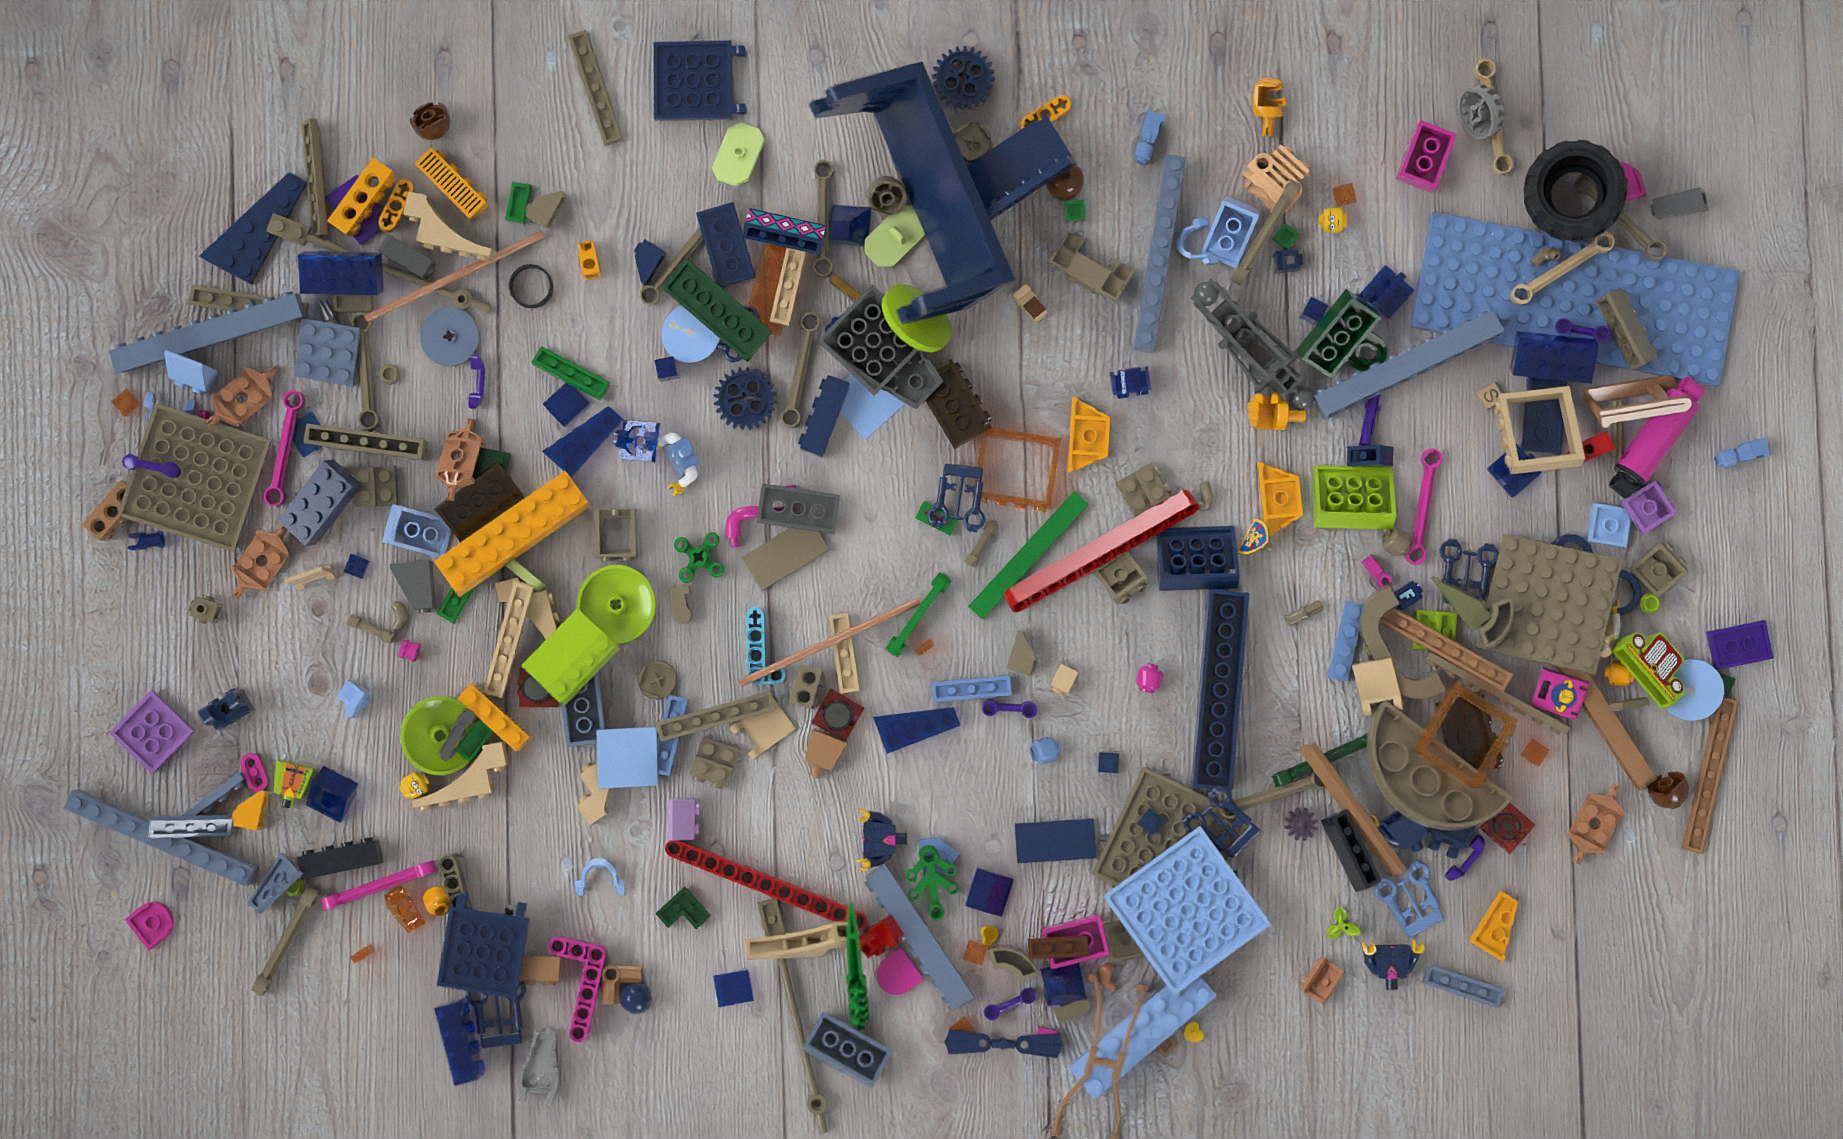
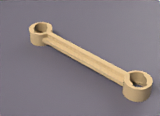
M1482 59L1475 66L1474 75L1477 79L1481 80V84L1494 89L1492 76L1496 71V66L1492 60ZM1479 65L1487 66L1491 70V74L1488 76L1481 75L1478 70ZM1501 128L1497 134L1491 136L1495 156L1491 168L1499 176L1506 175L1513 168V160L1506 154ZM1500 158V160L1509 165L1508 170L1500 171L1496 167V161Z
M1604 232L1593 238L1591 244L1530 283L1517 285L1510 292L1511 301L1519 306L1526 304L1531 300L1534 293L1597 253H1606L1611 250L1615 243L1614 237L1610 233ZM1598 237H1606L1609 240V247L1598 246ZM1517 288L1524 289L1527 292V299L1520 300L1518 297L1515 298V290Z

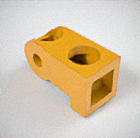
M594 240L579 242V259L584 279L601 278L602 273Z

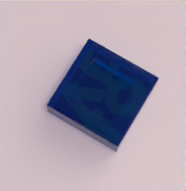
M350 553L343 572L363 579L370 561Z

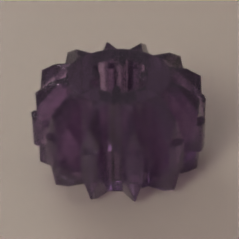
M1297 807L1295 809L1296 815L1294 812L1289 811L1288 813L1292 818L1285 817L1284 820L1290 822V824L1285 825L1284 829H1291L1288 832V836L1295 834L1294 840L1298 841L1301 835V839L1306 841V834L1311 838L1314 836L1310 832L1311 829L1317 831L1318 828L1312 826V824L1318 823V820H1311L1315 814L1310 812L1307 815V808H1304L1301 813L1300 808ZM1300 819L1305 822L1303 829L1297 827V823H1300L1298 820Z

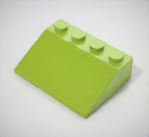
M1314 465L1313 523L1315 528L1393 529L1396 520L1392 467Z
M576 609L521 666L565 706L619 650V647L583 613Z

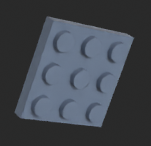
M302 318L295 376L354 386L361 327Z

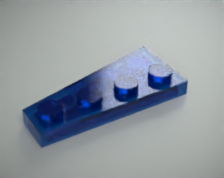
M607 406L588 419L587 422L578 426L542 452L572 478L624 419L610 406Z
M954 707L873 717L887 754L961 726Z

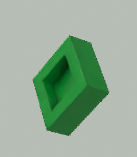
M1084 200L1064 201L1065 222L1085 220Z
M1284 222L1272 240L1288 250L1300 233Z

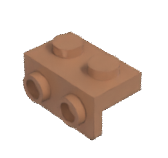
M1321 957L1312 965L1313 970L1310 975L1305 976L1302 980L1300 990L1324 1005L1346 972L1324 957Z

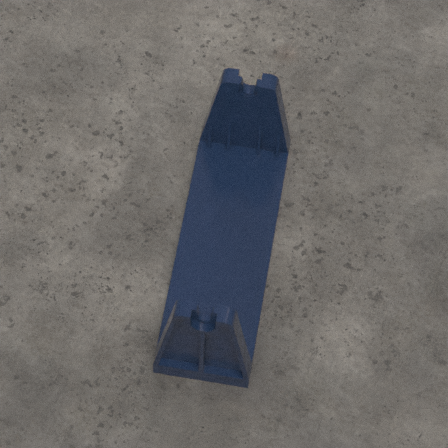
M923 62L901 66L833 85L824 91L826 97L815 99L809 103L815 119L860 112L874 113L947 286L922 294L913 299L911 304L897 309L896 312L902 325L969 309L1015 280Z

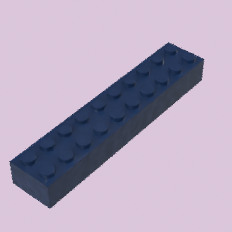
M1207 590L1190 787L1212 789L1213 786H1223L1228 788L1229 791H1233L1249 593Z

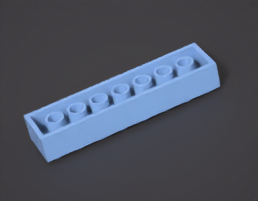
M1201 976L1175 995L1165 984L1142 1003L1126 1050L1127 1055L1120 1078L1217 996ZM1133 1012L1099 1040L1097 1057L1117 1060ZM1090 1049L1069 1066V1069L1078 1080L1085 1074L1084 1069ZM1094 1065L1092 1073L1082 1084L1094 1099L1098 1098L1112 1086L1113 1068Z

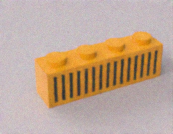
M431 147L414 164L473 222L489 207L486 202L488 198L480 190L476 192L472 188L474 184L467 177L463 179L458 174L460 170L453 163L449 165L445 161L447 157L439 149L435 151Z
M471 683L458 697L467 708L515 751H520L533 737L486 693H483L476 684Z

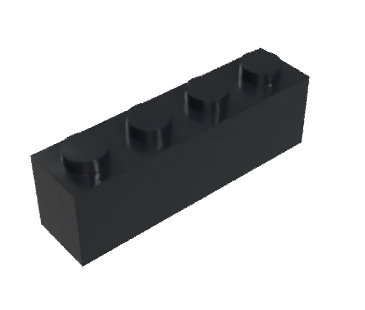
M1348 810L1336 812L1322 819L1321 822L1355 892L1367 890L1382 882Z
M369 837L360 839L361 843L353 845V841L341 843L340 848L334 849V846L330 845L321 847L322 851L316 853L314 849L302 851L303 855L297 856L298 867L303 872L300 876L301 880L383 863L379 840L373 841V838Z

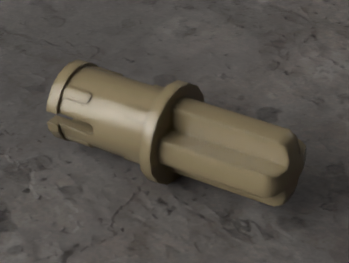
M1317 600L1305 607L1300 606V609L1284 617L1288 626L1291 627L1304 619L1307 621L1309 617L1323 611L1324 607L1321 601Z

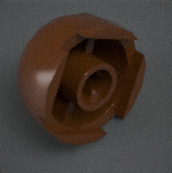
M432 102L421 105L413 112L414 117L412 119L410 117V124L413 130L425 140L440 139L450 128L451 119L448 110L440 102H438L439 105H433Z
M1076 164L1045 186L1054 198L1070 200L1081 192L1084 185V175L1081 168Z
M1667 772L1669 776L1662 778V775L1656 777L1655 782L1647 786L1648 794L1657 806L1676 809L1687 799L1689 785L1683 773Z

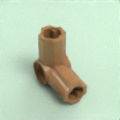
M615 963L607 965L602 971V1004H620V982L641 983L642 965H617ZM610 968L616 970L617 977H608L607 970Z

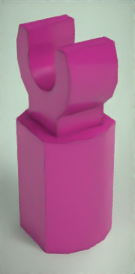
M1372 554L1361 562L1371 576L1377 579L1376 583L1379 588L1384 587L1381 583L1383 578H1386L1389 583L1392 582L1391 576L1384 574V569Z

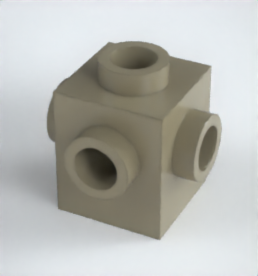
M202 594V598L195 597L191 601L189 616L195 617L196 622L206 624L207 621L218 623L223 604L214 602V597Z

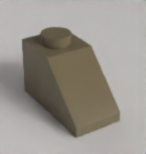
M558 191L535 198L533 202H529L527 205L525 216L528 220L549 230L567 195L563 191Z
M1017 631L1007 669L1030 675L1031 672H1035L1038 661H1035V655L1024 634L1021 631Z

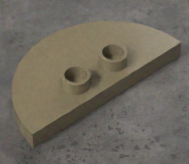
M1385 700L1379 705L1372 718L1368 732V761L1378 788L1389 803L1401 814L1429 828L1461 830L1479 825L1501 812L1513 799V797Z

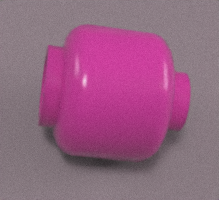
M1147 663L1146 667H1140L1136 678V685L1139 686V690L1149 693L1159 690L1161 688L1163 672L1158 670V665Z

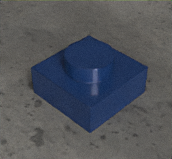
M1099 752L1098 772L1118 773L1119 753Z
M1148 808L1137 824L1153 836L1165 820Z

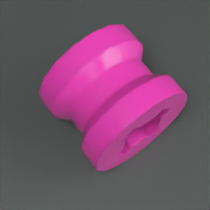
M404 639L400 647L399 658H409L410 661L415 662L419 655L421 644L417 642L410 643V640Z

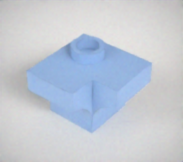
M347 680L337 695V698L345 703V715L350 718H356L361 708H365L371 699L369 698L371 692L352 680Z

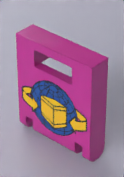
M1543 667L1531 706L1577 720L1578 714L1574 712H1580L1587 689L1581 688L1580 685L1588 687L1590 682ZM1543 680L1551 682L1546 696L1539 694Z

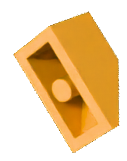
M261 790L238 805L232 814L233 826L261 830L269 790Z

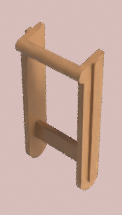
M1671 375L1583 388L1588 406L1605 428L1610 423L1684 412L1692 405L1690 398L1687 396L1669 398L1665 391L1673 388L1676 384V380ZM1649 393L1655 399V401L1600 409L1596 403Z

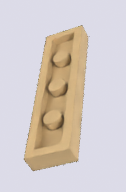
M786 248L770 317L771 323L784 326L790 325L806 252Z
M848 613L829 616L831 636L850 629ZM851 636L833 645L840 694L860 691Z

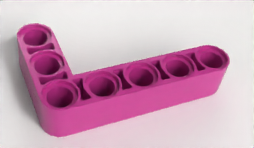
M557 936L549 942V950L552 954L585 962L569 1031L570 1038L574 1042H582L590 1033L602 980V971L607 959V949L601 944ZM556 940L563 943V950L555 949L554 942ZM574 945H580L583 948L581 955L574 953ZM594 949H599L602 952L601 959L593 957ZM589 969L597 971V978L592 979L589 977ZM585 988H590L593 991L592 998L585 997ZM580 1008H586L589 1016L586 1018L581 1017L579 1014ZM575 1028H582L584 1036L578 1037L575 1034Z

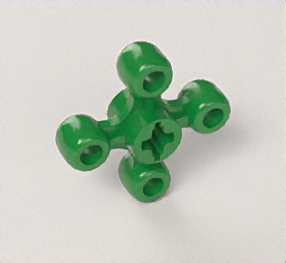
M707 533L704 537L703 545L698 548L692 547L684 537H679L674 541L675 550L685 553L689 557V564L679 571V579L682 582H691L694 579L695 571L700 567L707 568L710 575L714 578H719L724 574V566L719 562H713L709 557L710 550L719 545L720 538L717 533ZM715 537V542L709 543V538ZM681 541L685 542V546L683 548H679V543ZM697 553L700 555L701 553H703L702 557L704 558V560H699L695 562L697 559L695 557V554ZM715 567L720 568V572L717 574L713 571ZM686 571L690 573L687 579L683 577Z

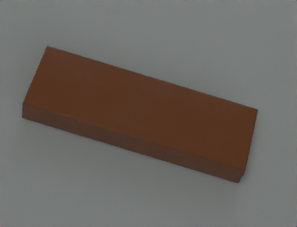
M1087 935L1027 938L1029 959L1089 956Z

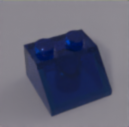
M323 766L311 783L306 806L341 823L356 795L359 784Z
M976 867L964 905L1002 917L1014 879Z

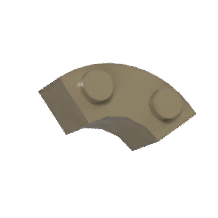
M1511 597L1492 603L1493 613L1491 619L1485 626L1479 628L1486 651L1498 646L1510 632L1514 618Z
M1008 946L988 948L995 969L1004 968L1011 970L1017 975L1020 982L1039 975L1034 963L1023 952Z

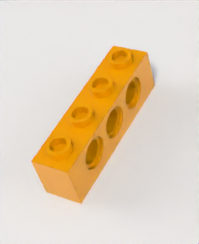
M373 157L327 221L350 238L352 235H356L361 228L360 224L362 221L368 219L371 215L373 206L382 200L386 188H390L395 182L394 177L396 174ZM374 179H379V184L376 187H371V182ZM362 195H367V201L364 203H360V197ZM356 211L355 217L348 219L349 212Z

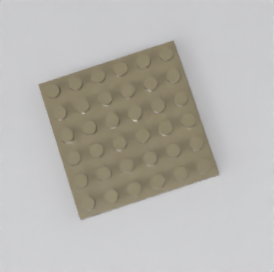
M155 403L137 457L140 460L160 464L174 462L179 466L180 472L177 477L168 478L163 472L139 467L132 470L117 516L235 552L272 440L220 423H216L210 428L205 423L207 419Z
M1503 534L1487 599V605L1491 609L1488 613L1492 616V603L1511 597L1514 618L1507 637L1498 646L1488 651L1596 675L1623 560ZM1491 618L1481 624V627L1485 626ZM1479 632L1476 648L1486 650Z
M1142 767L1092 874L1111 884L1119 885L1188 835L1189 832L1186 831L1183 825V817L1188 812L1202 814L1209 805H1212L1209 798ZM1213 806L1211 811L1239 836L1245 831L1247 826L1245 823L1239 824V827L1235 829V825L1232 826L1231 823L1237 817L1225 819L1219 815L1217 807ZM1148 808L1165 820L1153 836L1137 824ZM1222 808L1225 815L1229 816L1232 813L1227 808ZM1209 813L1204 816L1206 828L1216 837L1221 836L1223 831L1226 832L1225 835H1230L1228 839L1224 840L1226 848L1237 839ZM1194 817L1188 825L1192 829H1196L1201 825V820ZM1216 847V849L1219 851V853L1224 858L1226 863L1229 865V862L1232 857H1230L1224 850L1220 851Z

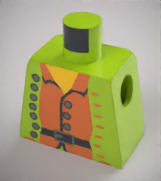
M277 760L274 793L283 795L280 806L292 809L295 798L305 799L318 769Z

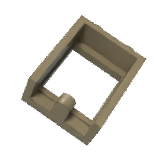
M637 509L595 510L596 557H601V561H613V557H621V561L633 560V556H638ZM631 518L632 550H603V519Z

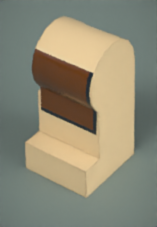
M1027 284L1013 294V300L1033 322L1037 323L1048 314L1046 308L1038 301L1039 299Z

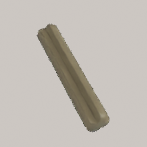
M1621 400L1612 401V407L1623 406V401ZM1623 421L1612 423V442L1615 447L1612 450V458H1620L1623 455Z

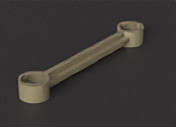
M820 160L814 166V174L818 179V223L826 225V231L820 255H817L813 269L818 277L826 278L833 272V264L829 259L830 179L833 177L834 169L828 160ZM824 164V166L829 168L830 174L826 177H821L818 171H816L818 166ZM820 261L827 263L830 268L825 274L819 273L818 268H816L817 263Z
M1581 173L1574 182L1575 190L1582 195L1588 194L1596 202V185L1591 178ZM1590 180L1592 186L1590 189H1582L1578 181ZM1622 211L1616 222L1645 249V256L1649 261L1659 262L1667 253L1666 244L1660 240L1650 238ZM1652 247L1661 248L1663 254L1661 257H1654L1650 254L1649 249Z
M1292 179L1289 181L1230 279L1231 281L1241 286L1297 194L1301 184Z
M700 227L653 284L646 285L641 289L640 299L645 305L654 306L660 301V292L663 290V286L685 259H688L704 239ZM647 289L655 290L657 297L653 302H647L645 299V291Z
M356 313L352 317L351 325L358 327L356 320L361 316L365 318L364 315L366 313ZM373 320L369 322L365 329H361L358 352L363 411L359 414L358 422L361 427L367 430H374L380 424V417L374 411L369 331L373 327ZM367 413L376 417V421L372 426H367L365 421H363V417Z
M813 312L805 313L800 321L803 332L788 405L781 414V421L787 428H795L801 421V416L798 412L814 332L820 328V318ZM807 316H812L816 320L817 326L815 328L808 329L803 321ZM792 411L797 416L795 424L790 425L786 422L784 417L786 412Z
M1313 771L1309 777L1237 800L1232 799V803L1240 810H1245L1307 789H1324L1326 787L1324 784L1319 786L1315 783L1314 777L1316 773ZM1217 808L1219 815L1225 819L1236 817L1234 813L1229 814V816L1225 815L1222 808Z
M311 885L307 887L300 899L298 908L265 968L255 980L251 991L260 996L266 993L277 968L304 919L316 903L321 893L320 890Z

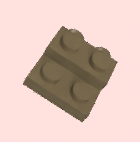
M1152 463L1116 482L1134 517L1170 498V487L1166 482L1162 483L1159 478L1162 475L1157 465L1153 466Z
M396 466L353 468L354 472L350 473V475L362 485L351 499L357 508L398 505Z
M1661 540L1630 567L1633 573L1656 597H1659L1688 573L1686 568L1688 563L1681 556L1677 558L1672 553L1674 548L1667 541L1663 543Z
M1128 551L1093 570L1116 605L1119 603L1126 604L1130 601L1132 594L1135 592L1142 593L1147 589V584H1149L1147 576Z
M702 737L689 775L693 776L692 780L701 783L704 780L712 782L711 786L722 789L723 786L728 787L740 749Z

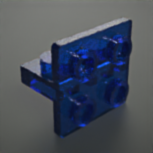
M1385 265L1360 294H1362V297H1368V302L1387 319H1390L1410 297L1414 289L1404 281L1407 277L1402 272L1397 275Z
M1515 444L1519 461L1536 459L1532 453L1526 455L1519 445ZM1505 452L1487 470L1509 496L1513 498L1542 472L1510 474L1509 467L1505 464V456H1507Z

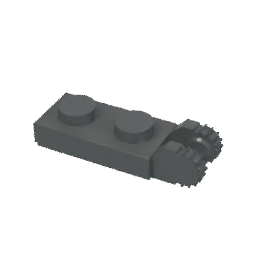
M466 709L459 714L437 755L439 758L445 761L449 758L452 759L456 752L455 746L458 740L461 741L465 736V727L473 722L475 716L472 711Z

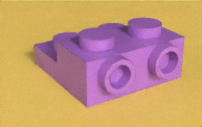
M1655 480L1636 490L1630 497L1620 501L1641 535L1676 514L1674 503L1666 498L1663 486Z

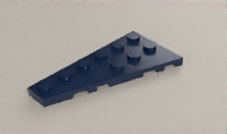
M288 172L198 257L252 285L278 236L266 232L272 214L275 213L289 218L307 185V181Z

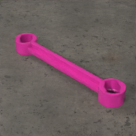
M295 390L288 391L283 397V403L287 409L272 484L264 493L265 502L274 507H279L286 501L283 485L298 410H301L306 402L304 395ZM294 393L301 398V402L297 407L292 406L290 400H288L290 395ZM277 489L281 493V500L275 504L269 494L272 490Z
M1435 448L1428 449L1421 455L1424 471L1412 546L1408 553L1405 554L1406 561L1411 565L1423 563L1427 556L1423 543L1435 470L1442 462V454ZM1434 452L1438 457V461L1430 466L1426 463L1425 457L1429 453ZM1414 549H1419L1422 553V558L1415 562L1411 561L1409 554Z
M434 860L320 900L325 911L436 872L437 869Z

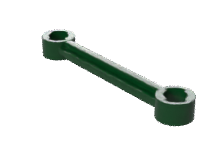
M1368 733L1323 754L1332 763L1367 747ZM1304 761L1271 777L1275 786L1279 787L1314 770L1307 761Z

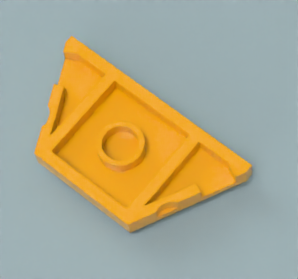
M1072 397L1067 473L1108 457L1110 417L1083 403L1076 397Z
M1258 462L1257 469L1263 522L1268 526L1271 536L1303 516L1299 476Z

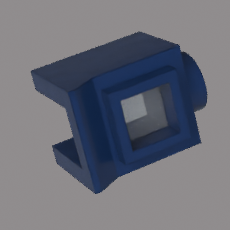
M1298 249L1275 251L1272 254L1276 260L1275 274L1296 272L1303 265V256L1299 254Z

